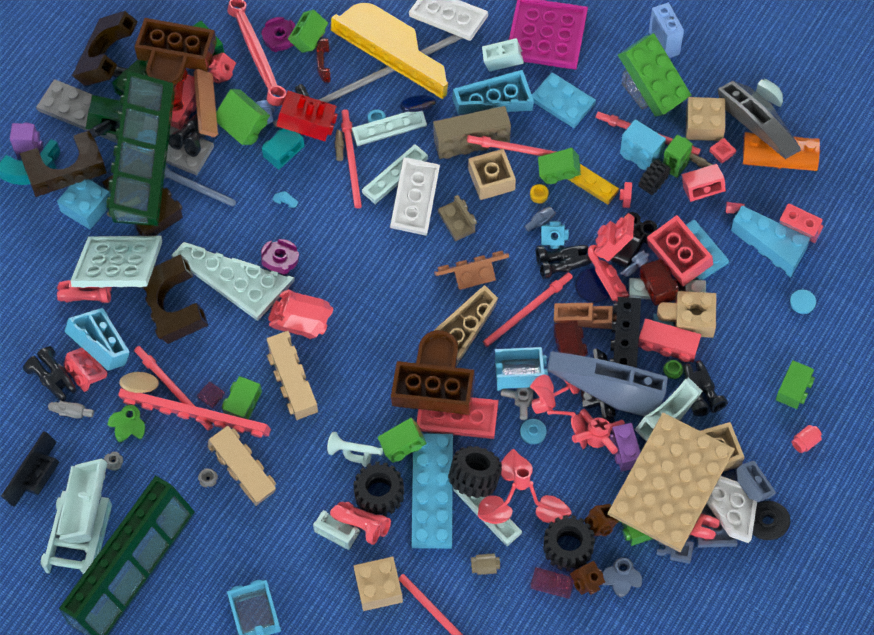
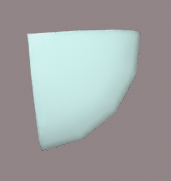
M764 78V80L758 83L756 92L781 108L783 94L780 88Z

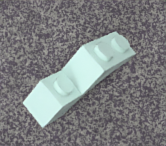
M690 378L685 379L664 403L642 419L635 431L647 441L662 413L677 420L682 419L703 391Z

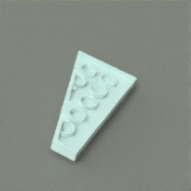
M183 242L171 255L174 258L181 254L188 260L194 275L257 321L279 299L280 294L286 291L295 281L294 277H286L278 274V272L264 270L260 266L235 258L230 259L217 252L215 254L205 251L204 248Z

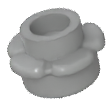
M111 452V454H107L104 457V460L107 462V469L116 471L121 468L123 457L118 452Z
M208 468L202 470L198 476L200 485L203 487L214 486L218 479L217 473Z

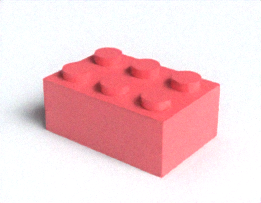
M678 215L647 237L648 246L682 287L713 265L712 255Z

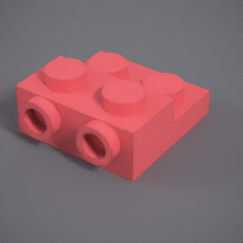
M628 213L624 218L621 217L616 224L610 221L608 224L600 227L597 233L598 237L595 240L597 248L594 250L598 257L604 258L606 261L611 260L633 239L634 217Z

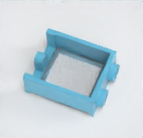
M542 347L495 349L497 391L506 388L530 387L537 377L544 374L548 375L547 369H544L546 366V355H542Z
M256 580L251 585L244 587L235 586L230 591H227L239 635H270L281 632L267 580Z

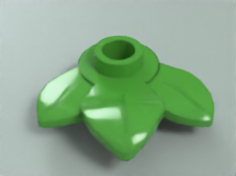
M134 405L125 406L122 411L113 413L108 420L107 425L115 428V436L118 442L126 440L131 434L138 439H142L144 436L145 423L140 419V410ZM129 411L133 412V416L131 418L127 417V413Z

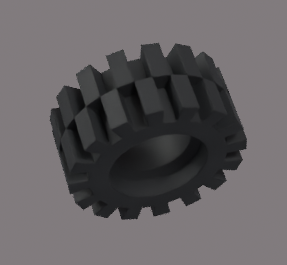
M659 159L654 160L650 167H647L646 172L643 173L638 186L650 195H653L665 183L664 181L668 178L671 168Z

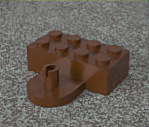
M144 18L135 44L137 59L148 60L146 67L147 76L171 82L175 85L182 79L185 68L208 71L217 43L215 30ZM152 83L158 87H163L162 85Z
M442 330L431 331L420 341L416 363L396 362L391 392L392 406L470 415L475 385V370L456 368L458 344L452 334Z

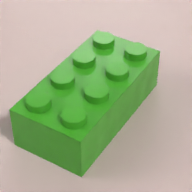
M654 33L644 36L618 54V57L655 117L666 114L692 96Z

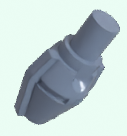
M549 206L538 211L532 217L531 222L524 227L528 232L535 227H541L547 224L556 213Z

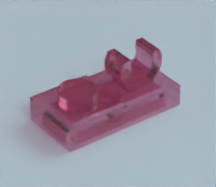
M535 567L530 589L570 599L574 581L570 576Z

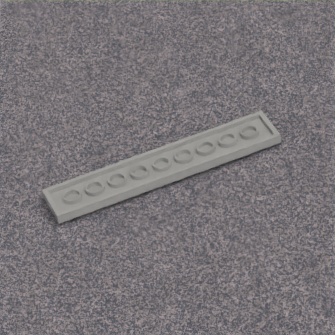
M54 79L37 105V110L83 130H90L85 128L92 94ZM145 116L142 131L152 130L157 133L159 121ZM171 126L170 135L179 129ZM110 133L104 136L100 135L103 138L118 143L116 135ZM201 138V151L195 157L186 153L184 145L180 150H175L168 145L166 163L197 176L213 150L214 144ZM124 144L125 147L154 158L155 151L144 153L139 151L136 145Z

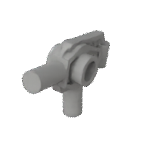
M530 387L517 388V391L502 389L501 396L515 399V405L520 407V419L526 420L528 418V407L532 404L533 389Z

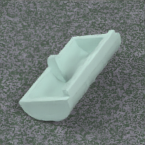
M97 459L71 467L57 529V535L60 536L59 540L75 544L91 541L107 468L105 460Z

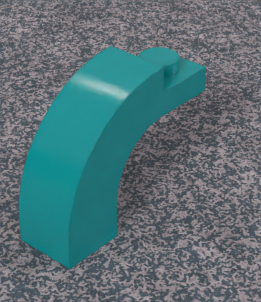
M51 139L40 153V156L47 167L56 169L54 160L59 157L60 149L58 143ZM6 155L0 162V179L16 185H29L30 181L23 162Z

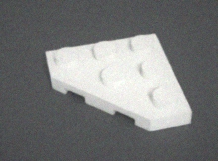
M721 476L707 501V505L720 521L729 537L749 543L752 539L757 501L748 498L737 481Z

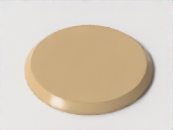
M145 372L128 373L119 382L123 389L134 393L150 392L159 385V381L155 376Z

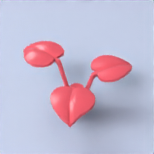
M546 374L537 377L530 385V388L539 396V398L532 400L534 412L536 414L547 412L548 415L572 416L571 425L575 435L586 432L588 424L583 419L581 413L576 415L575 412L553 410L556 406L555 396L569 388L573 394H577L580 389L565 381L567 385L553 393L554 386L550 377ZM580 441L582 449L586 448L587 441Z
M512 449L501 462V477L507 481L514 480L506 501L504 502L498 496H487L480 502L478 517L485 522L492 524L506 522L513 513L512 508L507 504H509L515 489L525 490L530 487L534 502L538 506L536 508V515L543 522L555 523L556 518L559 517L562 520L564 515L569 517L572 514L570 508L554 496L545 495L541 498L540 502L538 501L533 482L530 481L533 471L532 465L528 460L519 455L515 449Z

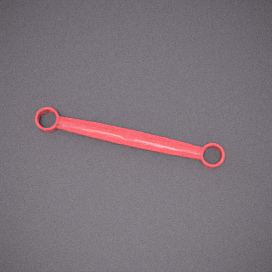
M230 0L227 12L236 18L250 54L268 89L267 102L273 106H281L286 97V90L276 83L264 51L245 14L247 4L244 0Z

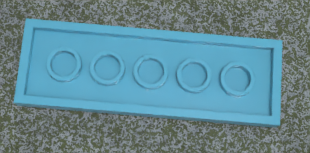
M423 434L427 444L422 446L420 450L413 452L412 548L452 549L453 485L449 482L448 474L453 460V434Z

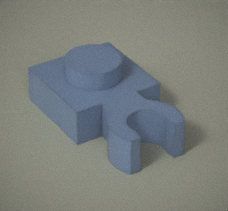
M658 541V544L664 545L665 549H657V555L665 556L671 554L670 560L690 564L694 542L686 541L680 553Z

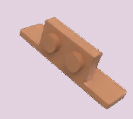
M497 251L492 253V257L478 256L474 258L473 262L467 263V260L456 262V266L450 268L449 265L437 267L438 271H434V275L439 276L454 272L459 290L496 281L492 262L509 258V253Z

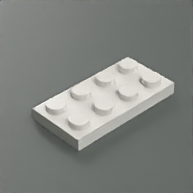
M417 0L409 11V17L471 41L487 19L488 11L460 0Z
M406 157L403 158L390 228L427 235L440 165Z

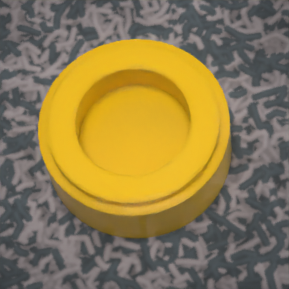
M537 184L531 188L530 198L533 202L540 204L548 199L549 191L546 186Z

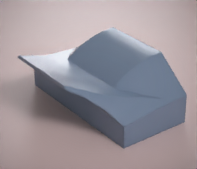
M755 461L742 464L736 469L738 483L748 498L760 502L776 494Z

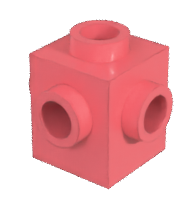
M225 53L214 55L207 72L213 73V82L221 83L228 81L233 75L232 71L236 62Z

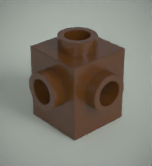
M611 504L595 506L584 519V522L590 525V530H593L594 536L609 535L619 522V520L608 515Z
M594 561L570 573L574 586L581 595L587 592L592 595L601 590L599 586L605 583L603 573Z

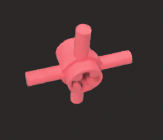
M582 409L579 414L581 413L583 419L588 424L587 431L573 435V442L577 443L586 440L594 448H601L605 445L612 454H616L618 448L610 440V433L612 427L623 425L625 422L619 420L609 423L606 419L600 417L593 419L586 409Z

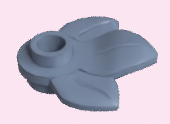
M644 250L631 259L633 264L628 266L621 274L625 277L630 276L637 270L638 266L641 267L649 261L647 258L650 255L646 254Z
M627 558L617 559L613 566L606 568L603 572L605 583L602 585H612L615 594L620 598L628 594L631 586L639 588L642 585L640 572L634 569L633 563ZM625 566L627 570L621 571L619 567Z

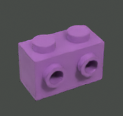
M12 123L10 141L17 158H21L20 153L34 148H38L39 153L43 151V141H40V133L36 130L34 124Z
M628 423L614 426L609 438L618 448V452L614 454L616 464H619L621 472L631 470L640 455L633 425Z

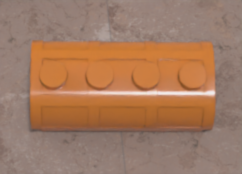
M745 132L743 164L777 167V169L788 168L817 171L820 139L793 136L801 151L785 159L757 135Z

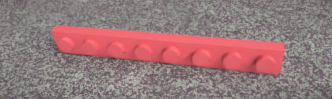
M121 388L118 394L124 400L123 403L127 405L139 404L146 410L152 411L155 408L166 415L175 413L180 418H195L197 422L203 424L211 422L214 423V426L223 429L229 426L239 433L248 431L251 432V435L262 438V435L269 437L271 431L270 427L264 423L143 393H134Z

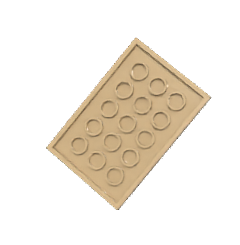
M662 413L608 511V515L681 553L735 449Z

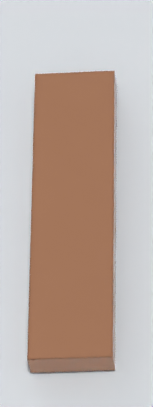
M196 69L194 71L198 130L200 134L216 137L218 129L213 73Z

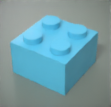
M635 119L622 134L620 154L626 160H631L639 168L646 170L654 160H661L663 158L666 138Z
M88 179L81 183L70 185L57 200V203L63 214L91 230L108 209L106 201L107 197H110V192Z

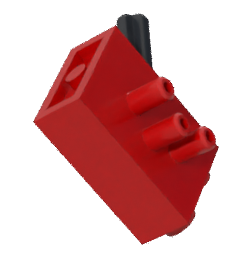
M299 84L295 87V92L287 91L276 126L326 141L327 135L331 136L338 116L335 113L337 106L310 98L303 84Z

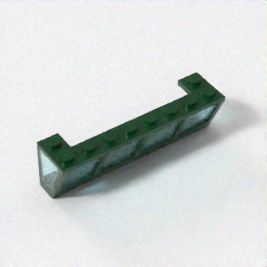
M127 71V78L123 79L125 93L121 95L120 104L123 107L122 111H119L118 114L120 128L116 129L118 144L114 145L113 151L116 159L111 165L113 179L109 180L111 195L107 197L106 207L109 208V216L112 217L113 223L158 226L175 88L174 83Z
M155 475L64 600L59 610L69 625L85 635L109 634L195 513L171 484Z

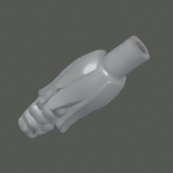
M60 400L58 403L50 402L48 405V409L59 413V416H68L76 419L83 418L84 416L93 418L94 410L85 409V406L79 403Z

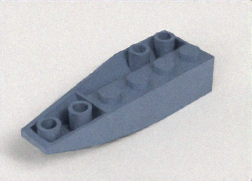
M553 351L550 352L547 369L548 372L615 409L643 417L661 405L665 397L668 379L667 376L615 362Z

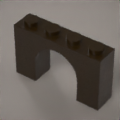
M126 11L99 18L72 76L84 86L110 80L117 64L104 53L115 41L131 36L138 21Z
M90 130L73 136L79 156L74 164L64 169L47 167L42 161L38 148L20 153L35 197L107 173L104 161Z
M139 158L121 169V172L148 179L152 178L149 165L146 162L143 163ZM113 175L102 181L104 189L108 191L109 180L113 179ZM120 177L117 199L120 201L132 192L139 190L150 192L151 185ZM163 188L158 226L134 224L135 229L141 236H156L183 218L181 212L183 208L177 200L174 201L171 198L172 194L168 188ZM141 216L133 220L148 222L147 218Z
M181 254L154 266L148 285L142 287L147 294L145 297L146 302L152 310L150 313L151 318L157 326V329H155L156 335L167 344L209 326L204 309L197 303L176 312L165 311L164 299L168 291L175 285L193 277L188 260Z

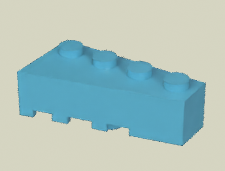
M523 70L453 89L452 99L458 114H470L502 106L506 107L507 112L533 110L534 100Z

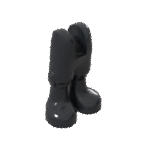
M197 113L184 123L183 128L173 132L169 137V145L173 149L180 150L184 145L186 153L192 157L200 153V139L206 136L199 133Z
M544 245L536 246L537 265L540 266L542 278L548 279L554 273L560 271L570 272L573 269L591 264L592 261L589 255H586L588 253V245L563 247L553 252H548ZM557 260L560 261L558 263H549Z
M45 347L37 353V356L49 367L51 373L45 370L36 356H32L27 360L23 370L27 374L35 373L38 375L43 386L56 398L65 401L67 398L61 389L66 386L72 394L77 389L66 373L65 367L55 361L56 352L53 347Z
M701 360L695 362L697 372H693L689 363L683 366L685 379L690 378L706 394L708 400L707 403L701 393L691 407L693 415L705 416L709 413V410H711V413H716L728 405L727 398L724 395L717 396L714 391V382Z

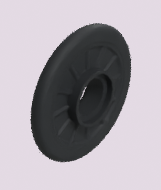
M774 501L757 503L752 535L762 540H775L782 537L788 531L791 522L787 509ZM765 517H772L774 521L771 524H765L762 520Z

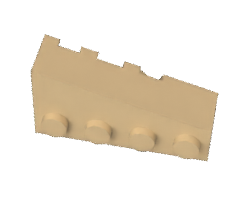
M485 285L435 329L449 332L456 339L458 344L456 366L496 307L498 297Z
M289 330L266 338L270 353L267 355L270 365L275 366L276 370L273 372L276 381H281L283 387H280L283 398H288L289 403L287 407L290 415L294 414L296 420L318 413L317 403L308 380H305L306 375L302 364H299L295 346H292Z
M226 426L208 440V449L211 452L216 451L217 460L222 465L227 464V470L235 481L239 480L241 482L239 484L241 489L257 506L275 492L276 482L270 475L266 476L261 462L258 459L256 461L253 459L251 449L246 444L243 445L240 442L238 432L234 428L230 429L229 426Z

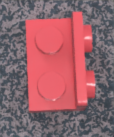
M82 347L66 355L63 364L65 370L70 373L76 384L84 392L88 391L90 384L107 377L108 373L103 366Z

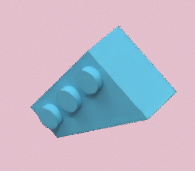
M103 308L68 318L64 332L109 371L126 364L130 352Z

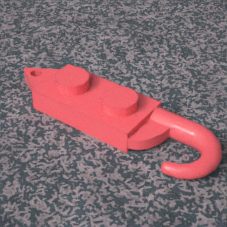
M597 245L589 246V258L595 266V271L611 299L618 302V297H629L625 285L617 275L616 269L612 264L599 260L594 251Z

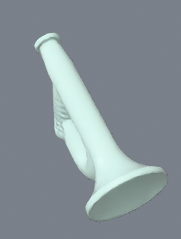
M337 432L331 433L327 445L329 455H334L337 451L343 450V455L346 459L362 463L364 467H367V464L370 463L372 454H379L381 456L383 453V448L343 441L339 438ZM351 451L362 452L364 455H356Z

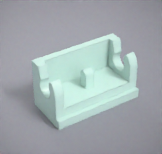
M517 38L482 47L484 63L489 72L524 64L520 53L522 49Z
M325 510L321 512L313 524L314 532L348 550L360 533L357 527H352L335 520Z

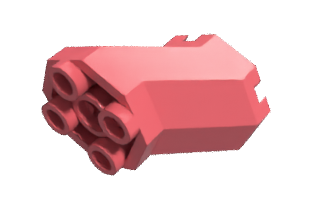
M289 289L280 294L282 299L280 302L275 301L268 320L271 321L269 323L270 327L281 331L289 330V333L302 335L308 339L324 334L327 329V320L333 313V307L330 306L329 302L320 298L295 293Z

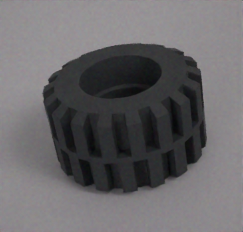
M479 446L462 447L453 456L448 474L449 482L455 490H459V493L466 494L468 497H487V495H491L496 490L502 471V464L499 462V458L494 456L493 452L487 451L486 448L482 449Z
M375 462L373 466L369 463L366 469L364 467L360 469V474H356V481L353 484L356 503L360 506V509L376 515L383 514V516H387V512L394 513L395 508L399 509L401 506L400 502H403L404 483L401 473L396 471L393 465L388 467V463L385 462L383 465H380V462ZM375 483L387 484L391 489L383 496H373L368 492L369 487Z
M564 515L562 520L559 517L556 518L555 523L551 522L545 531L543 550L546 553V559L551 560L550 564L552 566L557 564V569L562 570L563 567L566 568V571H570L571 568L577 570L580 565H586L587 561H590L595 544L594 532L590 530V525L588 523L584 524V519L582 518L577 520L576 516L573 515L572 518ZM563 536H573L579 540L581 546L576 550L566 551L558 545L557 541Z

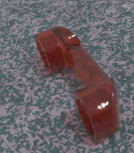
M322 38L317 46V71L321 80L327 83L331 82L330 68H324V52H329V38Z
M186 68L182 79L176 84L173 111H179L185 105L182 101L184 81L188 77Z

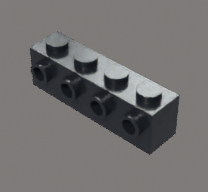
M618 297V302L613 305V314L617 315L616 321H612V333H615V340H611L610 351H614V357L610 358V362L637 368L641 298Z

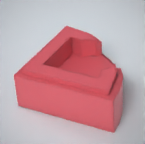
M726 202L725 209L727 213L734 214L735 211H739L741 206L745 207V204Z

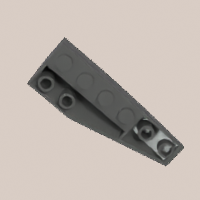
M731 81L718 88L719 98H725V110L783 158L787 159L801 151L800 146L772 104L755 90L735 81Z

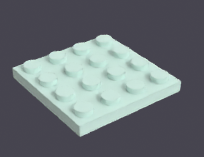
M88 237L71 278L72 287L147 286L162 245V237Z

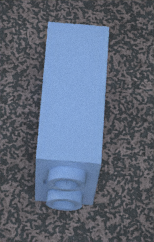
M669 2L653 7L649 34L654 33L669 58L680 55L684 29Z

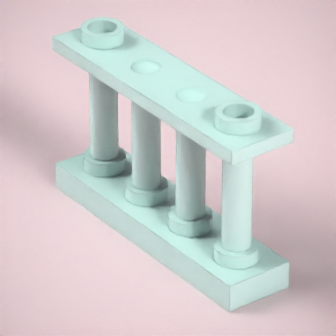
M62 491L61 498L58 497L56 502L57 513L46 554L43 553L41 558V565L46 573H50L52 565L80 569L82 574H84L101 551L112 504L109 498L101 497L91 541L77 544L59 540L60 536L57 535L66 491ZM57 546L85 550L87 553L85 560L82 561L54 556Z

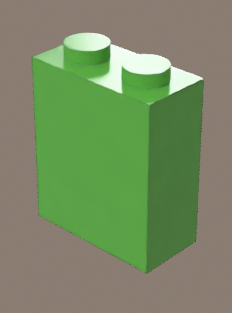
M230 89L216 112L217 123L242 145L254 144L270 117L264 109L240 89Z

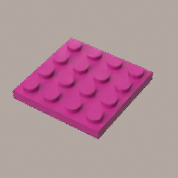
M517 0L509 40L517 38L522 49L520 53L524 62L577 70L588 7L545 0Z

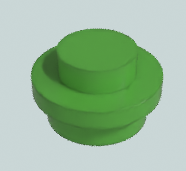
M671 360L664 365L663 371L668 378L677 379L682 375L683 367L678 361Z

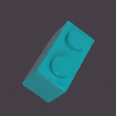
M281 128L271 140H267L263 144V157L279 170L304 147L303 137L299 133Z

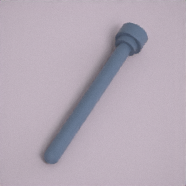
M166 165L165 179H172L227 205H236L234 199L170 171Z

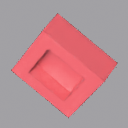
M723 138L710 147L709 152L722 164L736 154V149Z
M625 182L624 189H620L619 200H623L624 208H630L631 182Z

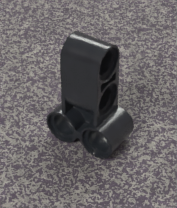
M629 212L634 217L635 223L633 239L610 260L624 268L630 266L631 259L636 256L642 244H648L647 237L657 230L655 222L646 220L642 223L639 214L635 212Z

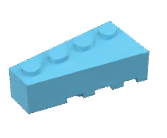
M741 206L731 231L743 241L758 249L762 256L765 255L772 260L776 267L786 271L785 274L790 278L807 250L810 237L744 206Z

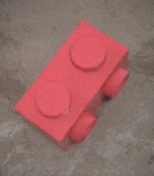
M717 164L681 174L683 189L690 202L726 191L725 179Z

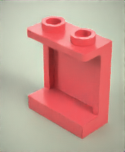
M787 204L780 218V224L810 237V241L816 243L824 227L821 225V218L791 204Z

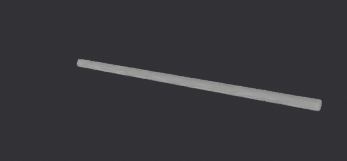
M452 35L420 52L429 55L463 38ZM387 66L318 100L329 103L395 70ZM277 120L273 121L274 126L277 128Z

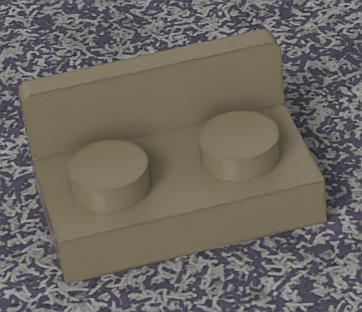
M458 195L454 196V202L438 209L440 217L455 241L475 232L477 221L473 214H469L465 200H461Z

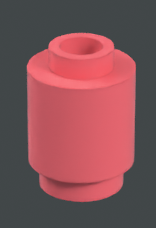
M808 425L794 436L792 445L799 453L807 452L822 440V433L816 426Z

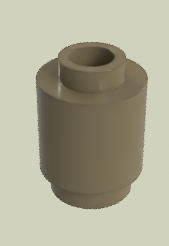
M495 553L479 554L476 557H471L472 574H497L496 569H500V558L495 557Z

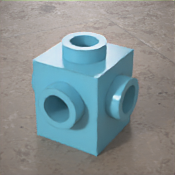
M551 221L550 225L541 226V245H549L551 249H559L561 245H565V241L569 240V229H565V225H561L560 221ZM552 233H557L558 237H553Z

